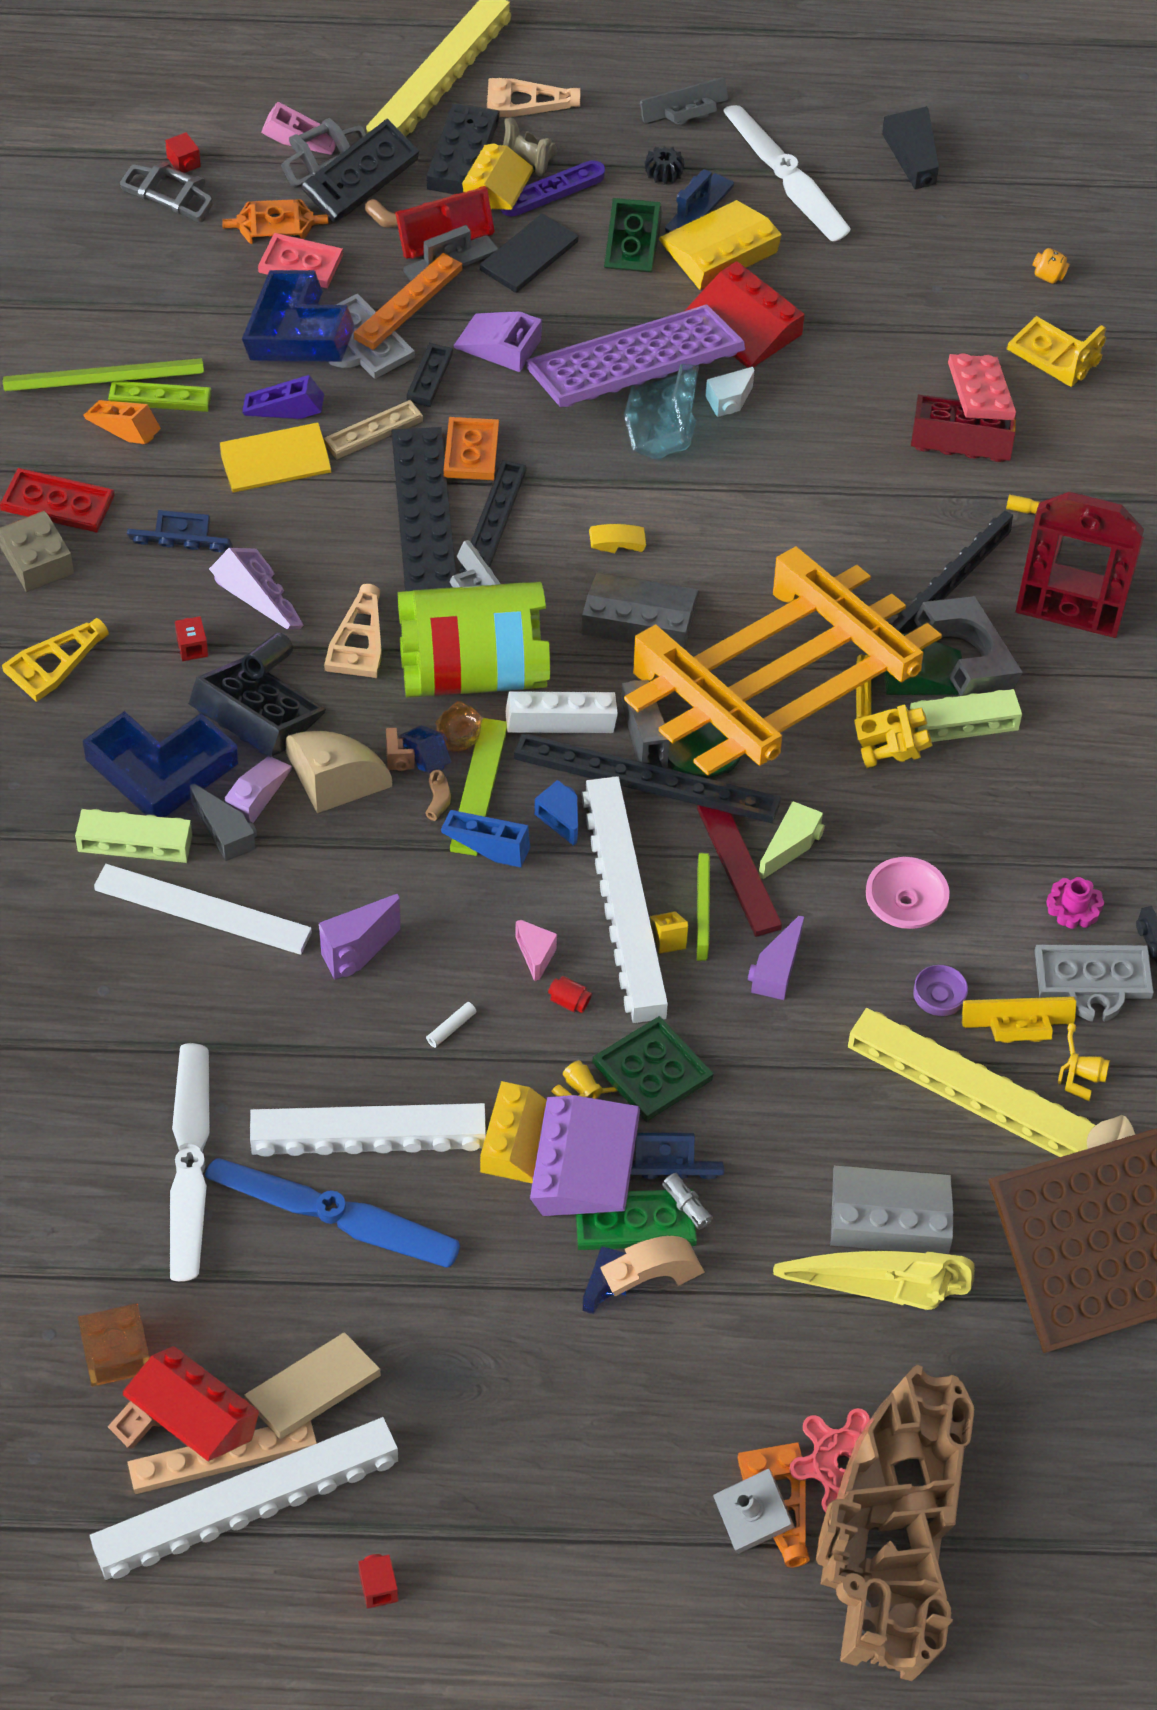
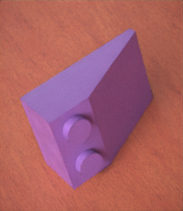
M398 894L319 923L321 955L334 980L340 977L351 976L356 971L361 970L400 930V899Z

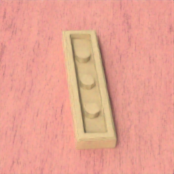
M409 400L324 437V443L337 460L392 436L393 429H407L423 422V415L413 402Z

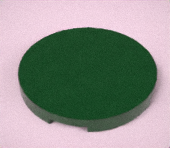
M711 722L673 744L669 742L668 762L671 764L672 769L707 779L731 772L739 763L741 756L710 775H707L694 763L696 757L729 739Z

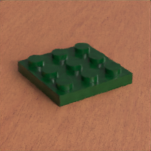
M660 1016L594 1055L592 1060L594 1066L630 1105L639 1106L640 1116L645 1122L711 1082L714 1076L713 1072Z

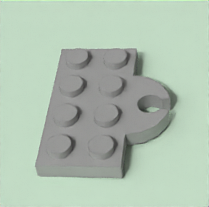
M358 294L317 314L318 322L328 331L321 340L323 358L327 357L333 350L341 351L329 356V364L333 366L352 368L361 365L376 379L415 358V351L395 331L374 350L354 340V331L376 313Z
M1036 945L1035 947L1039 998L1075 997L1076 1014L1088 1021L1093 1022L1095 1010L1091 1007L1093 1003H1099L1104 1006L1105 1010L1102 1019L1105 1022L1118 1015L1123 1007L1124 999L1152 998L1153 986L1147 946Z

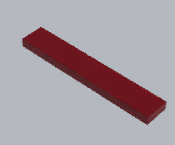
M697 805V810L755 937L781 930L782 923L731 813Z

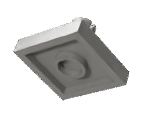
M770 1469L762 1471L713 1495L733 1547L738 1554L794 1528L792 1519Z

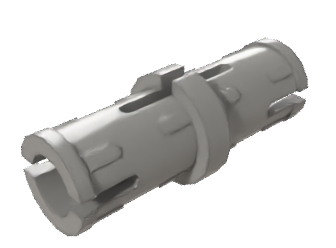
M677 1173L671 1174L664 1180L662 1186L677 1202V1208L689 1216L697 1229L700 1230L706 1227L713 1217L698 1200L697 1193L691 1191Z

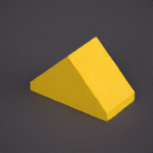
M676 911L649 916L659 954L686 949L688 922Z

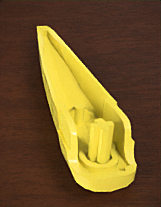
M861 1251L819 1255L777 1263L774 1265L773 1271L775 1276L786 1280L871 1297L900 1305L906 1304L925 1310H932L949 1295L968 1294L974 1282L975 1268L974 1263L964 1256L935 1252Z

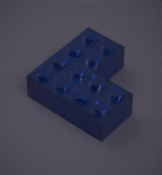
M269 270L242 337L250 361L342 362L355 328L348 306L318 305L323 291L315 270Z
M125 711L82 740L85 760L145 815H154L156 817H166L191 799L190 785L196 784L205 789L238 765L237 745L202 713L161 742H158Z

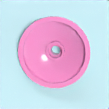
M897 857L882 862L871 872L866 884V898L871 910L884 922L899 928L915 929L930 925L943 915L949 901V887L942 873L930 863L913 857Z

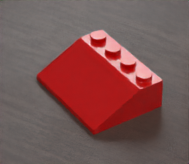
M738 261L719 272L685 310L708 305L744 341L745 350L737 352L733 357L747 368L755 367L800 337L803 333L805 314Z

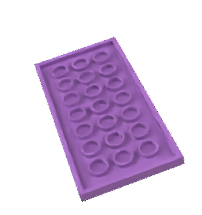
M703 305L527 359L526 366L559 407H569L585 399H595L601 394L618 392L630 385H641L653 378L666 377L672 372L686 371L698 364H708L713 362L714 359L734 356L737 352L744 351L745 345L744 341L708 305Z

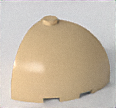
M306 731L289 735L286 738V754L317 813L392 787V776L383 761L370 748L351 737L328 731Z

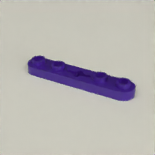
M591 160L529 184L522 190L512 210H500L504 215L517 216L600 183L605 177V167L601 162Z

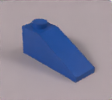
M450 810L441 828L443 834L497 863L522 867L530 850L528 825Z

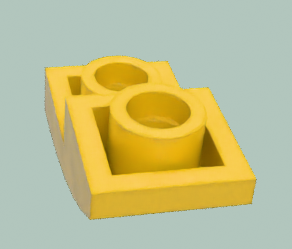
M604 524L591 526L589 529L591 548L615 554L618 547L643 552L646 547L644 527L626 524Z

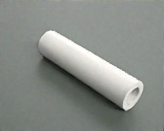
M470 1002L465 1003L426 1037L428 1043L436 1048L476 1014L475 1007Z

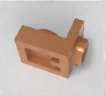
M386 728L387 769L398 771L414 769V749H403V739H397V728Z
M130 1401L108 1428L128 1448L133 1449L152 1426L160 1427L161 1425Z

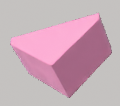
M523 920L516 921L515 937L534 981L540 980L556 951L557 934Z

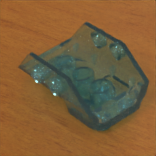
M682 364L676 375L654 383L631 386L624 417L633 450L642 455L649 456L651 459H661L674 452L684 451L690 446L696 424V419L691 412L699 366Z

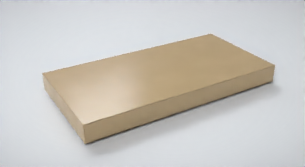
M344 1332L244 1394L249 1404L259 1410L258 1416L282 1439L381 1376L380 1368Z

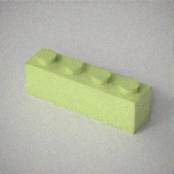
M1014 689L997 690L981 694L973 693L966 696L945 697L929 701L921 700L910 705V710L922 708L927 719V724L916 727L915 733L927 729L932 742L1019 730L1022 717Z
M82 809L75 837L78 852L187 863L192 841L191 820H184L182 818H164L154 815L144 816L126 812L115 813L98 809Z

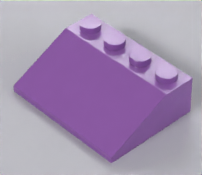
M576 1095L547 1097L530 1194L531 1201L542 1216L625 1211L640 1115L639 1106Z

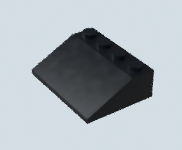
M243 658L196 677L188 704L197 709L200 714L217 722L220 727L228 729L237 735L240 740L248 742L259 749L262 754L270 757L286 750L287 736L306 732L326 711V708L269 672L259 679L249 677L242 668Z

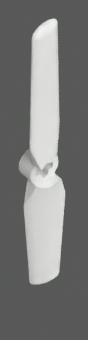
M732 105L724 108V113L757 155L774 170L776 176L783 179V186L787 196L830 241L834 242L844 238L850 232V227L813 179L798 169L797 158L793 155L785 154L741 106Z
M195 1043L183 1044L180 1047L172 1127L179 1152L175 1158L177 1174L170 1191V1278L178 1282L192 1280L199 1274L207 1187L203 1177L205 1160L202 1151L210 1133L209 1050L207 1047ZM188 1160H194L192 1167H187Z

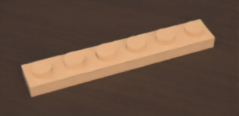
M310 1420L282 1439L269 1427L254 1430L251 1442L209 1462L190 1447L127 1462L134 1494H139L280 1459L317 1443Z

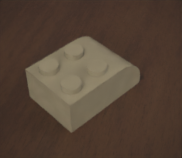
M45 511L0 527V547L26 592L74 574L71 553Z

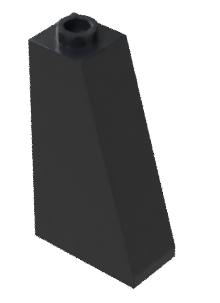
M928 107L884 116L882 135L914 189L936 185L939 164Z

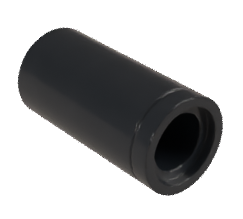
M283 633L273 634L243 657L242 668L244 672L253 679H259L292 654L293 645L291 640Z

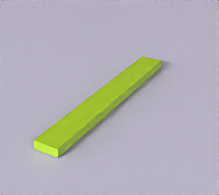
M199 358L3 376V388L5 391L200 374L204 372L203 360Z

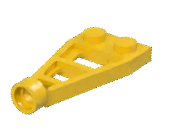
M95 618L90 623L82 624L22 650L2 664L3 672L31 698L38 702L64 681L97 642L109 635L108 629L100 619ZM76 640L81 647L69 656L60 648L61 645ZM47 654H55L61 660V663L53 672L47 673L36 663V660Z

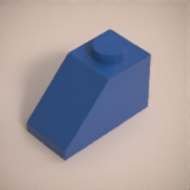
M557 780L535 798L534 815L574 846L577 843L578 836L577 795L571 787L565 786Z

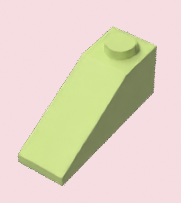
M794 801L792 802L760 861V878L765 879L809 850L815 839L820 840L825 825L821 824L822 812Z

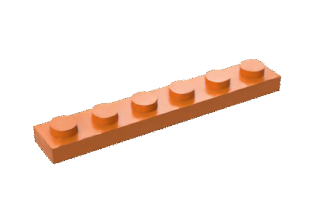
M442 253L355 330L354 340L374 350L462 271V263Z

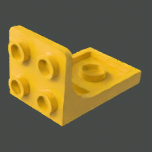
M1036 316L1008 343L1007 350L1072 387L1078 380L1082 381L1091 367H1096L1102 359L1101 349L1106 341V327L1100 325L1084 342H1081Z

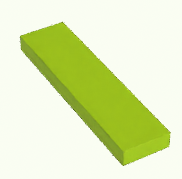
M113 381L108 401L148 404L149 408L208 412L211 388Z
M699 853L696 961H706L709 952V853Z

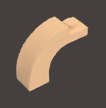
M663 1236L642 1241L626 1248L627 1254L600 1267L614 1296L655 1277L670 1276L674 1278L679 1286L705 1273L690 1243L678 1236Z

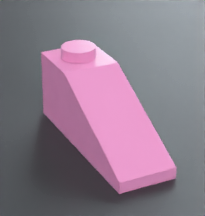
M277 101L268 114L261 133L281 144L291 146L289 142L290 136L294 134L300 135L321 124ZM327 133L306 142L311 151L332 155L336 146L333 138Z

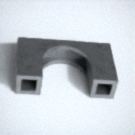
M975 596L922 603L914 618L918 628L929 623L942 634V637L953 636L968 641L977 648L982 656L959 659L949 676L960 696L1014 689L1023 672Z

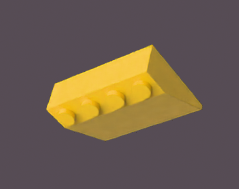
M736 200L659 237V241L698 289L702 290L707 287L719 272L736 261L747 268L777 253L782 234L766 216Z

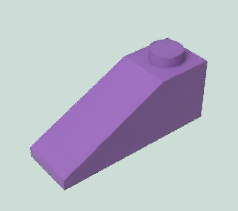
M798 916L759 954L756 965L751 964L748 981H752L751 993L784 1000L802 934L803 916Z

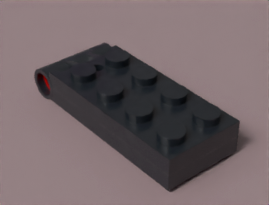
M456 102L452 104L426 176L427 190L449 194L464 192L462 185L464 179L484 145L491 144L499 123V110Z
M387 118L320 171L309 177L303 183L301 189L335 223L343 218V216L346 217L418 160L419 150Z

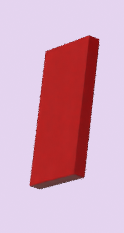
M18 468L0 503V510L27 517L45 511L53 523L97 533L115 493L113 489Z

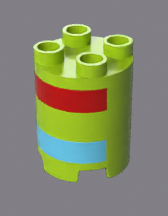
M510 583L398 592L399 621L402 627L400 651L402 669H404L406 698L547 687L546 680H550L549 641L541 640L539 610L546 609L542 583Z

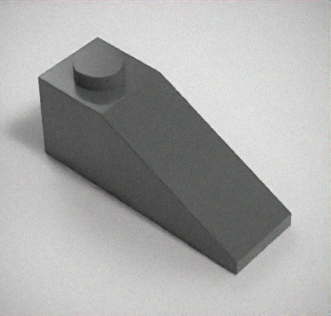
M196 784L190 785L191 802L224 860L227 861L254 850L255 837H257L254 824L247 822L243 813Z

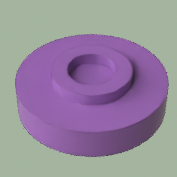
M933 965L925 968L918 974L913 994L916 1003L927 1013L936 1016H948L958 1012L963 1007V1002L968 994V985L964 976L956 969L945 965Z

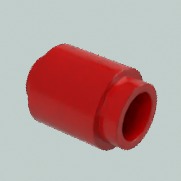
M562 976L560 979L555 978L548 990V993L551 994L550 1001L574 1013L576 1011L583 1013L592 997V993L587 991V987L565 976Z

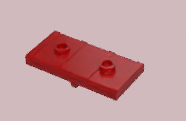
M486 186L395 212L402 251L406 259L424 256V241L465 225L471 231V240L486 235L491 236L495 233Z

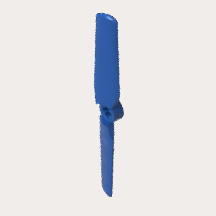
M220 1158L213 1160L205 1172L207 1179L292 1213L319 1217L321 1221L329 1224L337 1223L338 1228L352 1238L446 1268L455 1262L459 1253L460 1244L458 1240L373 1205L347 1202L342 1194L337 1191H326L320 1194L308 1186ZM332 1203L336 1204V1208L326 1211V1206H331Z

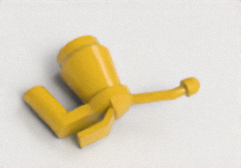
M1070 1023L1067 1030L1071 1056L1068 1062L1060 1069L1058 1084H1061L1063 1073L1069 1068L1065 1091L1090 1101L1092 1090L1074 1083V1076L1076 1074L1095 1083H1106L1110 1060H1105L1103 1057L1079 1056V1054H1076L1073 1041V1032L1076 1031V1025Z
M580 1060L571 1063L563 1072L566 1083L580 1094L578 1096L597 1099L602 1093L617 1092L614 1087L602 1088L600 1084H596L588 1066L583 1065ZM561 1085L555 1086L551 1091L556 1096L572 1095Z

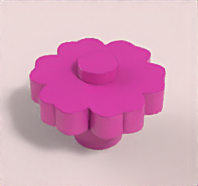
M1076 877L1072 880L1062 878L1059 882L1052 885L1046 905L1048 913L1052 916H1057L1058 924L1070 929L1076 928L1078 924L1083 928H1088L1091 924L1098 921L1099 913L1104 906L1102 892L1093 889L1091 881L1084 880L1081 877Z

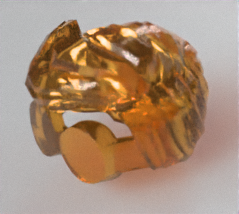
M457 701L436 720L437 738L442 746L450 751L466 750L477 743L483 717L473 707Z

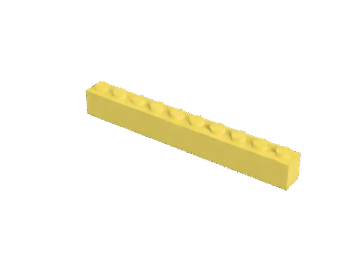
M479 0L366 126V132L369 133L388 118L405 137L412 133L419 121L427 116L428 111L438 104L442 95L451 89L452 84L457 78H461L465 69L474 63L480 52H483L488 43L497 37L502 27L509 23L511 19L510 2L506 0Z
M866 1008L850 1032L848 1048L1059 1157L1088 1149L1087 1137L1095 1125L1087 1118L1077 1116L1065 1110L1060 1104L1051 1103L1040 1097L1036 1092L1026 1090L1014 1084L1009 1078L1001 1077L989 1071L982 1064L973 1063L962 1057L958 1052L938 1045L933 1039L923 1037L905 1025L897 1024L880 1012H874Z

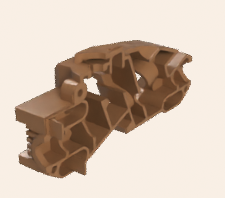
M920 1365L914 1366L881 1403L856 1440L842 1478L837 1499L832 1501L827 1507L816 1556L818 1565L823 1566L821 1585L835 1588L838 1599L848 1605L840 1661L855 1666L861 1661L867 1662L869 1659H871V1664H876L879 1661V1666H887L889 1669L900 1671V1678L908 1681H913L945 1648L948 1626L953 1621L951 1619V1607L947 1601L938 1562L941 1538L956 1523L964 1450L971 1440L974 1418V1405L963 1382L957 1376L931 1377L923 1371V1366ZM908 1459H919L925 1485L916 1487L912 1486V1484L898 1485L893 1465ZM926 1518H934V1520L928 1524ZM908 1526L906 1530L912 1550L898 1551L890 1540L872 1559H865L870 1529L878 1527V1531L881 1532L902 1529ZM866 1600L870 1602L871 1608L866 1606ZM862 1629L866 1632L863 1636L861 1635Z

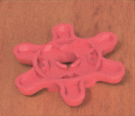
M856 1408L851 1410L847 1416L845 1426L840 1429L828 1427L822 1418L815 1415L807 1417L803 1422V1431L814 1443V1451L807 1457L795 1458L790 1464V1472L795 1479L806 1480L813 1478L823 1484L825 1494L821 1505L825 1512L828 1505L837 1499L845 1469L838 1467L837 1458L840 1456L850 1458L856 1440L870 1420L868 1413L863 1409Z

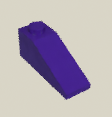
M307 375L246 394L242 413L245 416L301 419L321 413L324 393L311 376Z

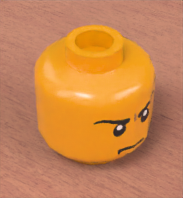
M1051 248L1045 249L1042 254L1038 252L1032 266L1036 267L1035 276L1051 284L1056 283L1058 280L1062 281L1070 265L1067 263L1066 255Z

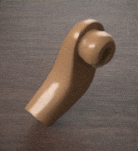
M375 199L367 201L365 210L379 225L385 228L398 227L395 213L389 212Z
M441 770L432 771L429 777L433 800L425 813L433 821H436L451 803L448 781Z

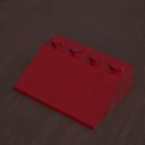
M918 394L911 447H915L919 451L939 450L942 454L946 455L960 453L973 459L980 458L981 456L988 457L995 462L1010 461L1015 437L1016 414L1014 420L966 418L960 400Z

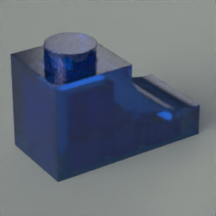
M420 725L398 735V738L403 739V747L414 749V760L418 769L430 774L434 770L442 771L445 765L452 762L441 732Z
M601 1246L583 1296L582 1311L594 1314L597 1307L605 1299L614 1295L600 1267L627 1253Z

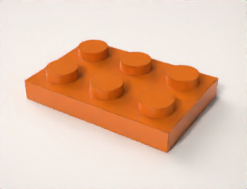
M449 417L444 477L494 480L499 432L498 419Z

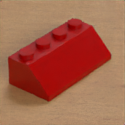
M175 1346L152 1355L123 1391V1396L208 1462L252 1441L259 1410Z

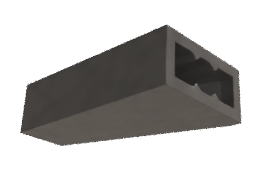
M648 679L622 683L621 701L637 761L667 768L670 741L659 732V727L664 725V721L657 702L637 712L624 700V696L649 683Z

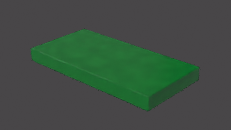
M667 1190L628 1191L625 1211L576 1214L578 1250L626 1249L642 1241L663 1236L682 1237L691 1246H696V1226L684 1211H680L677 1208V1202Z

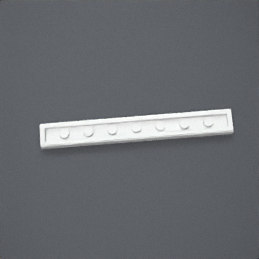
M105 864L94 884L95 891L300 955L312 933L311 927L109 864Z

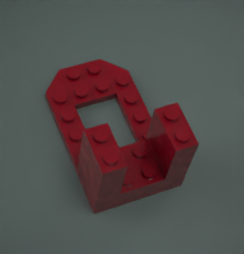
M1067 492L1040 502L1036 511L1015 613L1116 638L1141 551L1144 528L1123 505ZM1064 536L1110 547L1111 551L1105 576L1057 564Z

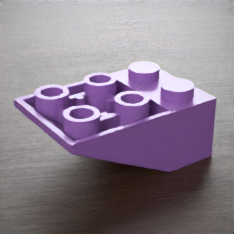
M520 311L476 313L454 344V348L520 372L526 364V360L530 358L541 341L542 319Z

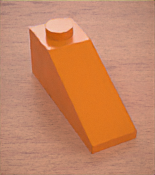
M99 400L83 415L86 420L130 443H149L161 429L148 404Z

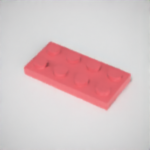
M965 353L959 355L950 354L948 364L965 417L1014 420L1016 410L998 357L991 355L972 356Z

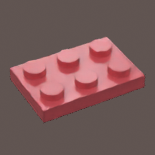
M274 233L258 265L259 273L328 288L342 259L343 249Z

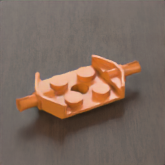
M301 199L248 201L240 214L237 215V218L222 219L223 229H240L246 240L253 244L252 237L273 236L274 233L300 235V239L304 240L312 226L319 224L328 225V216L313 215V211H310ZM272 214H279L280 216H278V217H272V216H270V215H272Z

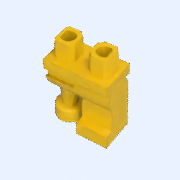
M905 705L898 706V709H891L854 720L858 740L863 747L861 748V754L866 768L874 767L877 765V760L894 757L900 762H904L911 757L913 760L921 758V750L933 746L927 729L915 733L916 727L927 724L926 714L922 708L908 710ZM887 742L886 745L876 749L875 745Z

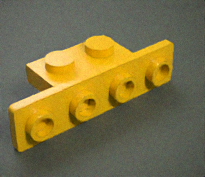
M1075 997L965 1000L962 1010V1025L965 1028L991 1027L995 1041L1004 1043L1021 1040L1033 1042L1052 1039L1053 1032L1051 1025L1075 1022L1076 999Z

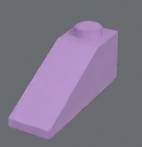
M270 756L266 757L237 780L226 795L225 803L243 813L247 822L254 823L291 772L292 766Z

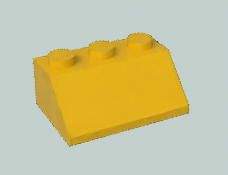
M484 145L462 183L463 190L466 192L486 186L491 209L512 210L534 171L533 166L507 145Z
M501 1081L480 1155L481 1173L533 1183L547 1100L532 1088Z

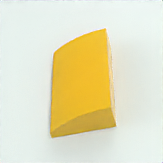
M318 423L220 442L221 458L233 493L331 473L325 443Z

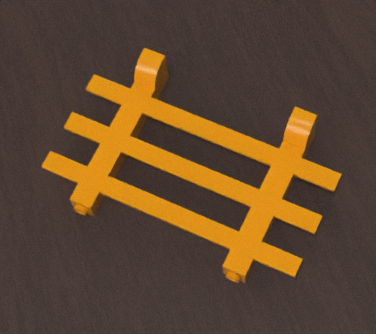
M795 546L776 557L773 595L776 598L790 603L694 657L691 656L656 624L635 636L633 673L641 680L648 679L650 682L624 696V700L639 712L676 691L693 708L659 727V732L672 744L709 722L729 738L694 759V763L707 775L744 754H747L754 762L761 766L769 760H774L780 754L781 732L886 670L900 682L916 676L922 668V649L941 639L942 634L929 623H926L905 636L902 635L886 620L906 609V604L895 595L890 594L871 606L866 605L851 592V590L871 579V576L866 571L855 565L833 577ZM815 611L834 626L730 687H727L710 672ZM849 641L854 642L869 655L868 658L765 718H762L745 703V701Z

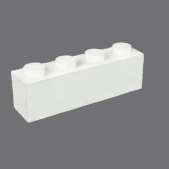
M509 691L506 706L507 732L613 733L618 714L615 692Z

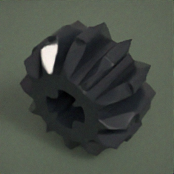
M664 145L661 149L655 147L653 151H648L644 168L649 179H654L655 183L661 181L665 185L668 181L674 183L676 179H681L685 162L681 151H675L674 147L666 148Z

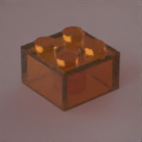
M138 1303L78 1316L92 1387L135 1377L149 1360Z

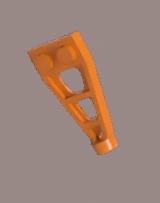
M798 1442L738 1453L737 1458L743 1481L770 1469L775 1480L788 1479L791 1483V1497L788 1500H784L788 1511L793 1510L795 1512L796 1528L773 1537L787 1567H799L810 1560L805 1543L806 1480L795 1479L790 1472L791 1462L797 1457H802Z

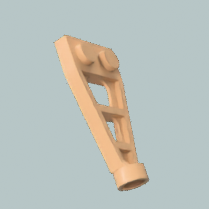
M489 78L487 108L499 110L500 117H516L580 107V88L564 89L517 79ZM513 92H523L530 94L532 98L528 103L516 105L511 102V94ZM538 94L555 97L554 101L541 103L536 101Z
M364 584L360 587L356 599L329 644L324 664L325 671L377 678L382 658L378 614L380 589L377 586ZM356 615H371L370 626L353 624ZM351 634L368 636L369 647L367 649L345 646V643Z

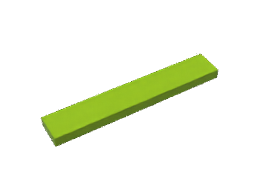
M488 718L481 719L459 812L487 817L507 734L506 721ZM454 839L451 840L450 852L477 856L478 852Z

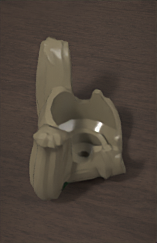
M505 119L503 145H507L533 166L536 175L542 177L546 173L549 160H552L557 154L555 143H552L550 138L541 139L538 142L537 138L528 131L523 138L515 119Z

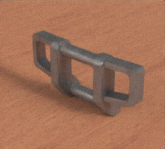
M328 118L321 125L300 135L294 134L290 136L289 142L297 153L281 164L290 185L297 187L303 184L309 177L316 174L336 158L333 157L318 165L306 142L327 133L333 138L340 154H342L350 147L345 135L357 133L361 139L366 135L363 127L359 125L342 130L332 119ZM298 157H301L310 175L298 180L295 178L289 164Z
M165 162L159 163L152 168L132 165L120 181L123 191L134 194L144 200L151 199L172 208L173 212L182 214L197 222H202L213 206L211 196L202 191L205 186L204 178L185 174L171 168V165ZM136 174L147 176L139 188L129 184ZM170 177L185 183L176 199L154 191L160 180ZM193 195L205 201L198 212L186 208Z

